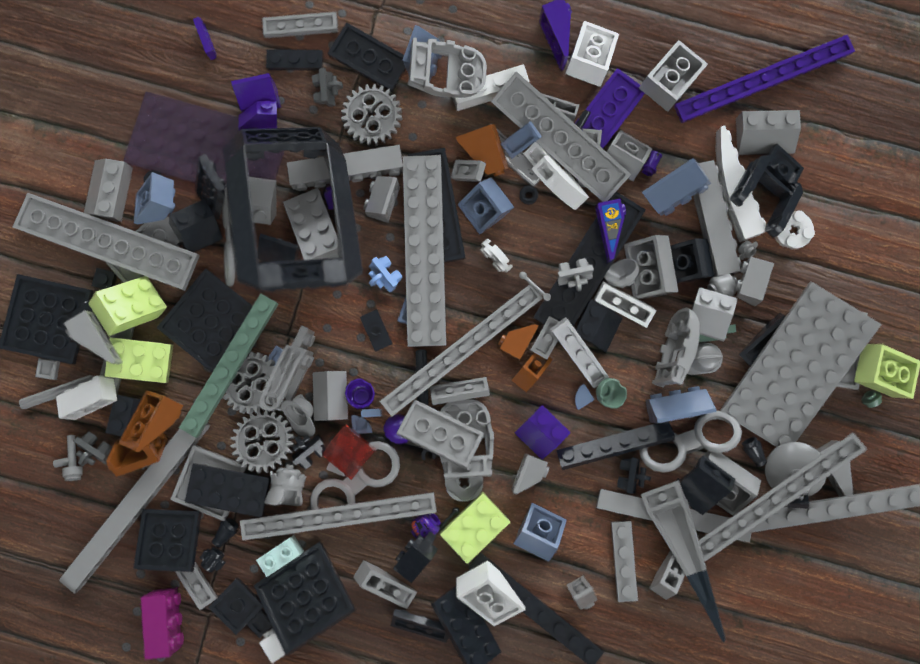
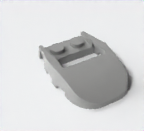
M413 38L410 46L409 86L434 96L453 98L471 97L484 87L487 65L485 58L478 50L466 45L464 47L455 44V41L450 40L438 42L436 41L437 39H428L427 42H417V38ZM431 53L448 56L446 88L444 89L434 87L433 84L429 83Z
M680 309L671 318L665 332V336L668 337L666 344H662L659 351L663 353L661 362L656 364L655 370H657L652 384L663 388L665 385L676 383L681 385L695 359L700 335L698 317L691 309ZM684 350L682 357H678L675 362L678 351Z
M472 399L447 403L440 412L484 433L486 455L473 456L467 469L440 457L444 478L449 480L455 478L491 477L494 432L491 427L489 411L483 403Z

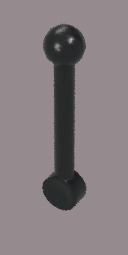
M454 507L452 509V513L441 523L440 530L454 515L460 513L459 508Z

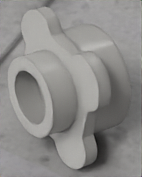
M750 241L743 242L738 249V252L741 254L739 258L743 260L746 257H753L758 243L756 241L753 243Z

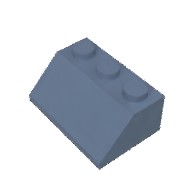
M692 158L642 193L658 214L667 216L674 212L675 207L679 204L684 205L688 203L696 193L701 194L705 192L712 183L701 166Z
M699 386L688 388V392L681 393V390L670 391L669 396L662 397V393L650 395L651 399L645 400L650 423H661L716 412L707 389H700Z

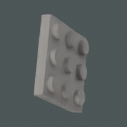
M193 445L170 500L224 521L230 511L185 503L192 465L197 463L246 473L248 466L244 468L242 463H238L235 460L198 445Z

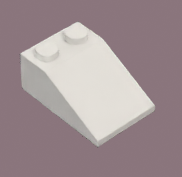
M584 21L565 74L601 86L608 71L619 34Z
M488 561L457 577V598L493 626L525 610V606L501 572Z

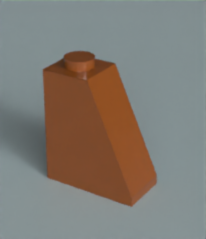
M490 124L456 137L457 142L474 161L486 163L484 172L487 175L493 174L496 177L505 174L504 170L508 169L509 165L503 147L500 144L501 141L495 124Z

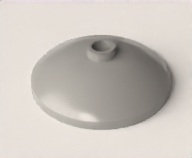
M788 442L776 447L769 454L765 464V475L771 488H775L821 456L820 452L802 442ZM826 478L808 490L809 497L822 488Z

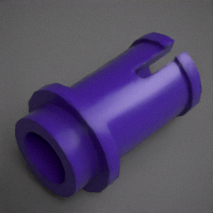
M651 151L646 164L642 167V172L645 175L653 176L657 172L656 167L662 158L661 153L657 156V151Z

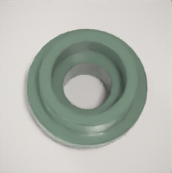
M870 390L864 394L861 401L868 408H873L882 403V395L878 391Z

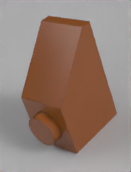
M533 324L510 331L507 336L503 334L498 343L501 346L499 350L519 361L538 325Z
M533 353L512 381L527 392L540 378L553 359L550 357L545 359Z

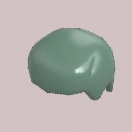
M605 378L596 389L597 400L605 407L617 409L624 404L627 398V389L619 383V380Z

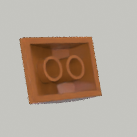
M146 390L118 444L140 452L175 423L176 419L181 415L183 405L163 395Z

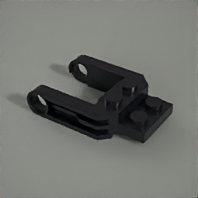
M776 144L771 148L768 155L761 156L754 162L749 163L731 195L730 201L737 207L742 206L758 182L763 184L775 196L779 197L780 200L765 227V232L774 238L785 229L803 194L802 185L797 181L804 167L781 146Z

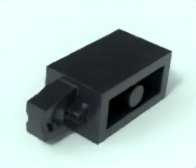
M429 532L425 538L419 535L415 541L411 539L405 546L406 552L402 550L395 558L397 563L393 569L412 583L438 551L432 545L436 536Z

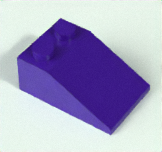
M554 0L542 5L539 23L560 70L563 71L569 55L572 10L569 3H566L565 0Z

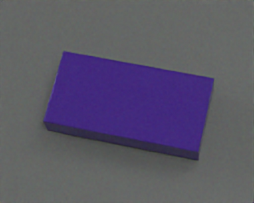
M199 17L194 18L193 21L205 53L210 60L217 58L204 22Z

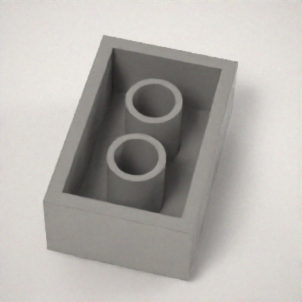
M678 40L648 74L639 89L668 112L708 64Z

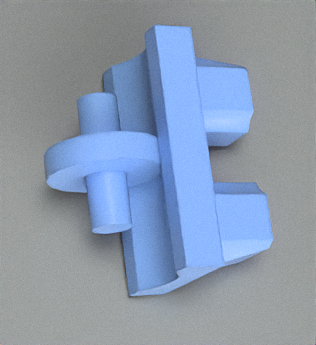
M387 256L372 259V263L369 265V268L372 270L369 272V275L372 279L369 284L370 286L377 284L380 289L384 286L390 293L400 282L402 275L397 270L391 274L387 271V268L391 266V261Z

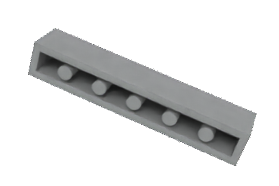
M400 145L344 153L348 177L352 182H360L363 178L368 177L376 179L377 176L387 174L389 176L400 175V172H403ZM324 157L287 162L289 182L293 189L303 191L307 187L322 188L326 184H330L329 170Z
M714 160L698 163L712 183L705 192L701 194L696 193L693 197L703 239L708 240L714 276L736 274L741 271V260L737 257V243L731 233L733 227L732 222L728 220L727 216L728 205L723 200L724 189L718 179L719 168L715 165Z

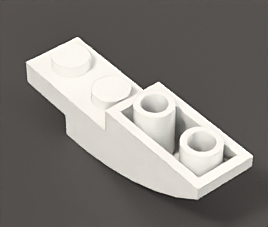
M534 142L524 152L526 158L534 166L532 168L534 173L568 206L576 210L589 198L568 170L562 169L556 160L538 143Z

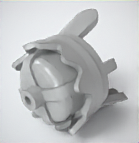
M287 464L286 468H279L276 473L270 471L271 488L264 503L270 505L302 506L301 491L306 480L305 474H301L300 470L293 469L294 465Z

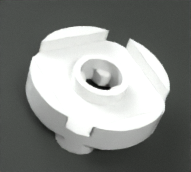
M794 211L785 229L775 239L783 247L794 250L804 247L815 235L813 223L803 211ZM791 225L798 229L797 235L790 233Z
M486 239L481 244V253L486 258L490 257L494 261L492 265L498 272L507 273L513 267L512 264L507 265L509 259L496 245L493 247L489 245L491 241Z

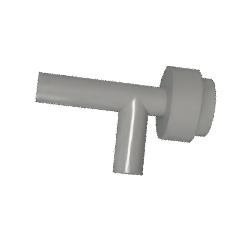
M75 435L67 436L68 458L53 461L55 468L68 465V467L62 469V477H64L65 481L80 480L83 475V467L76 465Z

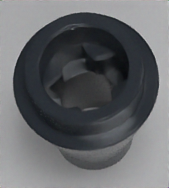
M750 437L742 442V450L757 467L767 463L760 440H757L756 437Z
M231 518L221 521L212 540L213 545L221 548L238 532V523Z

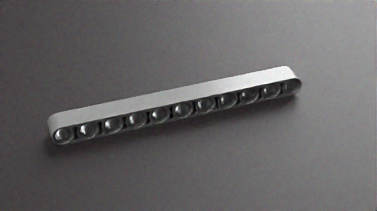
M208 422L198 438L193 437L182 429L176 432L165 446L160 461L148 467L62 575L59 582L74 594L86 584L137 520L142 510L148 506L187 457L192 446L196 445L210 427Z

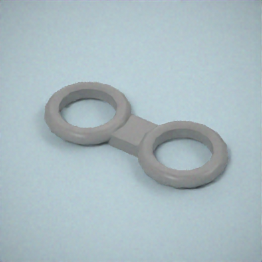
M225 188L222 204V219L226 232L224 275L226 285L231 287L235 281V265L229 234L227 188Z
M716 410L714 413L701 415L695 423L694 430L679 435L674 433L675 440L672 442L678 448V456L670 463L662 464L652 460L647 452L648 447L640 449L639 453L641 460L650 469L662 473L671 472L682 465L687 454L703 448L715 453L732 450L740 442L742 430L734 416ZM719 419L727 422L732 427L734 434L730 441L723 444H715L703 436L702 427L710 420Z
M381 441L370 442L362 446L354 461V472L343 481L336 478L326 479L318 483L313 489L310 497L311 510L320 509L318 503L319 495L327 487L334 486L340 488L347 496V503L355 504V495L367 485L376 488L392 483L400 469V459L396 450L388 443ZM371 450H383L389 454L392 460L391 472L383 479L370 478L363 469L362 462L364 456Z

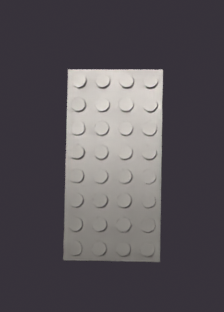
M810 281L720 411L734 416L740 425L776 447L784 443L796 442L882 324Z

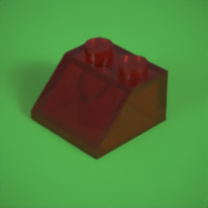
M344 425L322 455L352 480L377 449L350 426Z

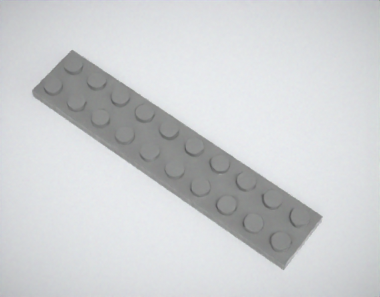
M441 155L404 156L403 186L408 347L446 346Z
M27 193L13 225V228L184 291H186L200 255L30 193Z

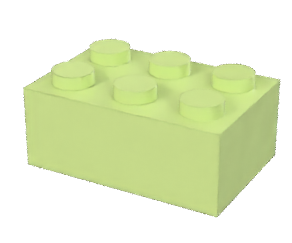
M146 276L98 291L88 303L108 336L157 319L167 308Z
M110 337L109 340L123 363L112 364L106 361L105 377L160 383L169 382L173 345Z
M867 344L859 355L854 382L893 398L913 399L920 361L883 344Z
M482 491L440 532V535L468 564L510 523V520Z

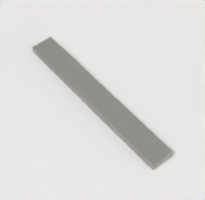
M605 489L599 490L596 508L652 520L642 498ZM690 509L696 531L710 533L730 519L729 517L707 512L701 515L696 510ZM746 533L737 540L750 543L751 533Z

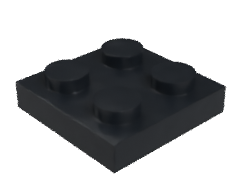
M237 577L208 608L237 635L263 608L260 599Z

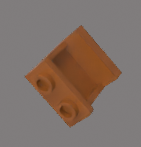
M162 433L140 452L118 444L120 439L116 440L106 461L107 466L118 477L159 462L168 439Z

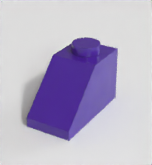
M256 101L239 114V131L241 129L277 128L276 101Z

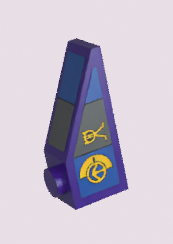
M620 199L597 203L595 207L607 263L614 259L624 215H626L625 205L621 204Z

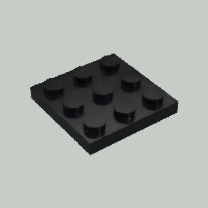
M143 509L133 569L194 572L202 512Z

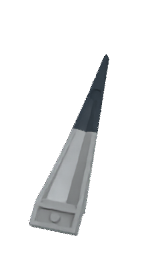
M679 481L641 494L649 516L685 573L719 637L725 642L724 630L691 511Z

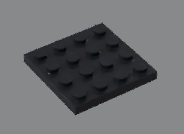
M205 268L157 326V329L213 373L253 305Z
M17 274L0 338V349L75 365L80 344L67 340V327L64 323L72 318L73 311L78 309L82 302L92 299L94 291Z
M318 542L254 585L283 652L287 656L356 611L321 542Z

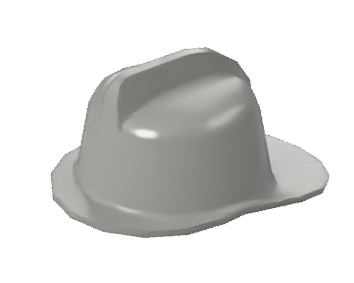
M712 343L698 344L695 359L687 374L698 375L717 371L723 362L721 350ZM684 350L679 351L677 358L682 357Z
M301 394L292 400L283 401L281 409L294 431L302 437L307 435L312 437L315 433V427L311 420L314 412L312 404Z

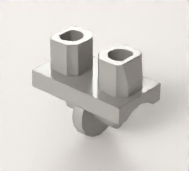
M585 258L576 261L577 268L570 269L567 262L560 263L558 268L559 286L568 284V287L575 286L577 291H581V285L588 284L587 280L593 279V266L589 265Z

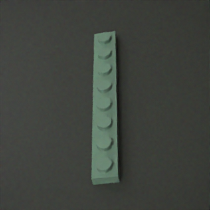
M263 294L259 295L180 425V429L195 438L199 437L279 305L277 302Z

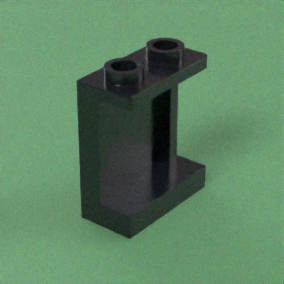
M702 455L698 459L696 466L682 479L677 478L675 482L679 481L689 506L701 515H704L732 492L736 479Z

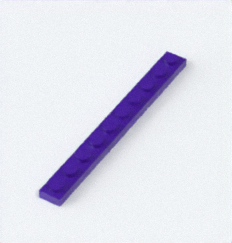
M847 34L675 104L674 108L681 123L851 55L855 50Z

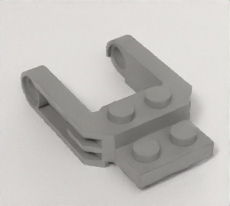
M301 325L291 346L286 345L260 396V405L263 409L282 411L280 405L284 397L286 400L294 399L307 369L314 360L313 352L307 350L308 346L311 347L314 343V331ZM272 394L276 399L272 398L271 401L274 405L268 406L265 399L268 395Z

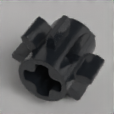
M215 547L211 550H204L199 557L203 560L201 563L202 568L208 572L218 571L226 563L222 560L225 556L224 553Z

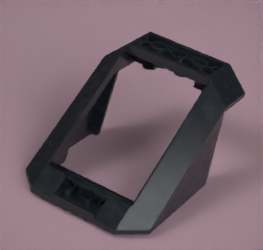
M321 127L241 129L222 148L226 172L229 234L237 282L259 291L274 292L285 289L338 287L340 285H347L363 273L347 164L340 145ZM301 150L303 156L309 159L323 156L329 170L335 225L337 227L339 258L258 263L246 158L250 161H257L264 158V151L271 153H280L281 151L297 153Z

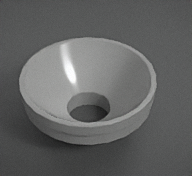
M633 259L619 260L611 265L604 278L609 285L624 288L631 286L639 273L638 264Z

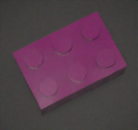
M178 587L156 589L141 597L145 660L170 657L183 645L184 635L181 633L180 628L182 614L179 613L181 595L178 593Z

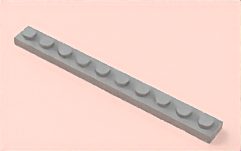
M529 284L380 401L391 417L543 299L541 294Z
M852 433L699 540L704 562L863 453L867 448Z
M920 484L810 501L809 509L788 508L786 505L747 533L920 506Z
M434 492L243 519L240 520L243 541L436 513L437 509Z

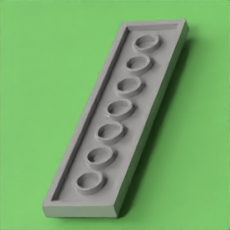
M518 72L513 74L492 99L491 102L520 128L531 121L542 136L536 143L602 202L608 201L631 176L624 167Z

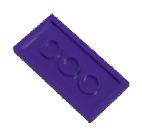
M617 68L585 109L591 114L581 130H602L600 144L602 149L645 95L639 89L640 84Z

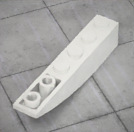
M724 125L716 132L719 183L723 185V200L728 205V215L739 242L765 233L766 222L760 216L759 204L754 200L752 191L740 207H737L730 201V197L743 176L745 169L739 163L738 151L733 147L731 134Z

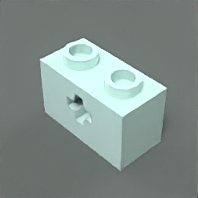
M293 535L256 561L266 577H268L301 555L304 550Z

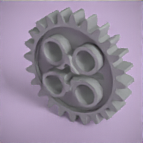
M366 84V90L359 86L358 93L352 90L353 97L347 96L349 103L343 102L346 109L341 110L342 114L345 115L341 117L342 122H346L343 126L345 129H349L347 131L348 135L354 134L353 139L355 141L360 138L361 144L367 140L368 146L371 145L372 141L375 142L376 146L378 145V140L385 143V137L391 140L390 133L397 134L395 127H401L398 121L402 120V115H399L402 113V108H399L400 102L395 101L396 95L390 96V89L384 92L383 86L378 90L376 84L373 85L372 89ZM369 99L374 100L372 105H366L365 103ZM383 110L390 111L386 116L380 114ZM357 114L363 115L361 120L354 119ZM372 125L379 126L375 131L369 130Z
M250 352L225 392L226 395L223 396V399L229 400L227 405L233 406V410H239L243 414L247 411V414L252 415L253 410L259 414L260 408H262L260 405V396L263 392L261 385L264 382L267 384L275 367V361L269 360L267 355L263 356L260 352L257 354ZM258 366V371L253 374L254 367ZM241 376V381L237 384V378ZM249 392L250 397L245 400V394ZM272 394L268 395L265 399L266 404L273 406L274 404L271 399H276L275 396Z
M265 410L264 415L261 412L257 413V416L252 414L250 419L243 417V424L237 423L240 428L239 430L233 429V432L237 435L231 437L236 443L230 446L233 449H237L232 454L239 456L236 459L238 463L243 461L242 467L246 468L249 465V471L251 472L256 467L257 473H260L263 468L268 473L269 467L275 471L276 464L283 466L282 459L289 460L286 454L293 453L289 447L295 446L290 441L295 436L289 434L293 429L292 427H287L289 422L287 420L283 421L284 417L282 415L277 417V413L274 411L270 415L269 411ZM271 426H275V432L271 435H268V428ZM251 430H256V435L248 438V433ZM277 437H280V440H277V441L272 440V439H276ZM262 438H265L266 440H268V441H264V443H263L264 445H261L260 443H258V442H261V441H262ZM248 442H252V443H253V444H250V445L246 446V443H248ZM278 445L277 452L270 454V447ZM258 448V454L255 457H251V450Z

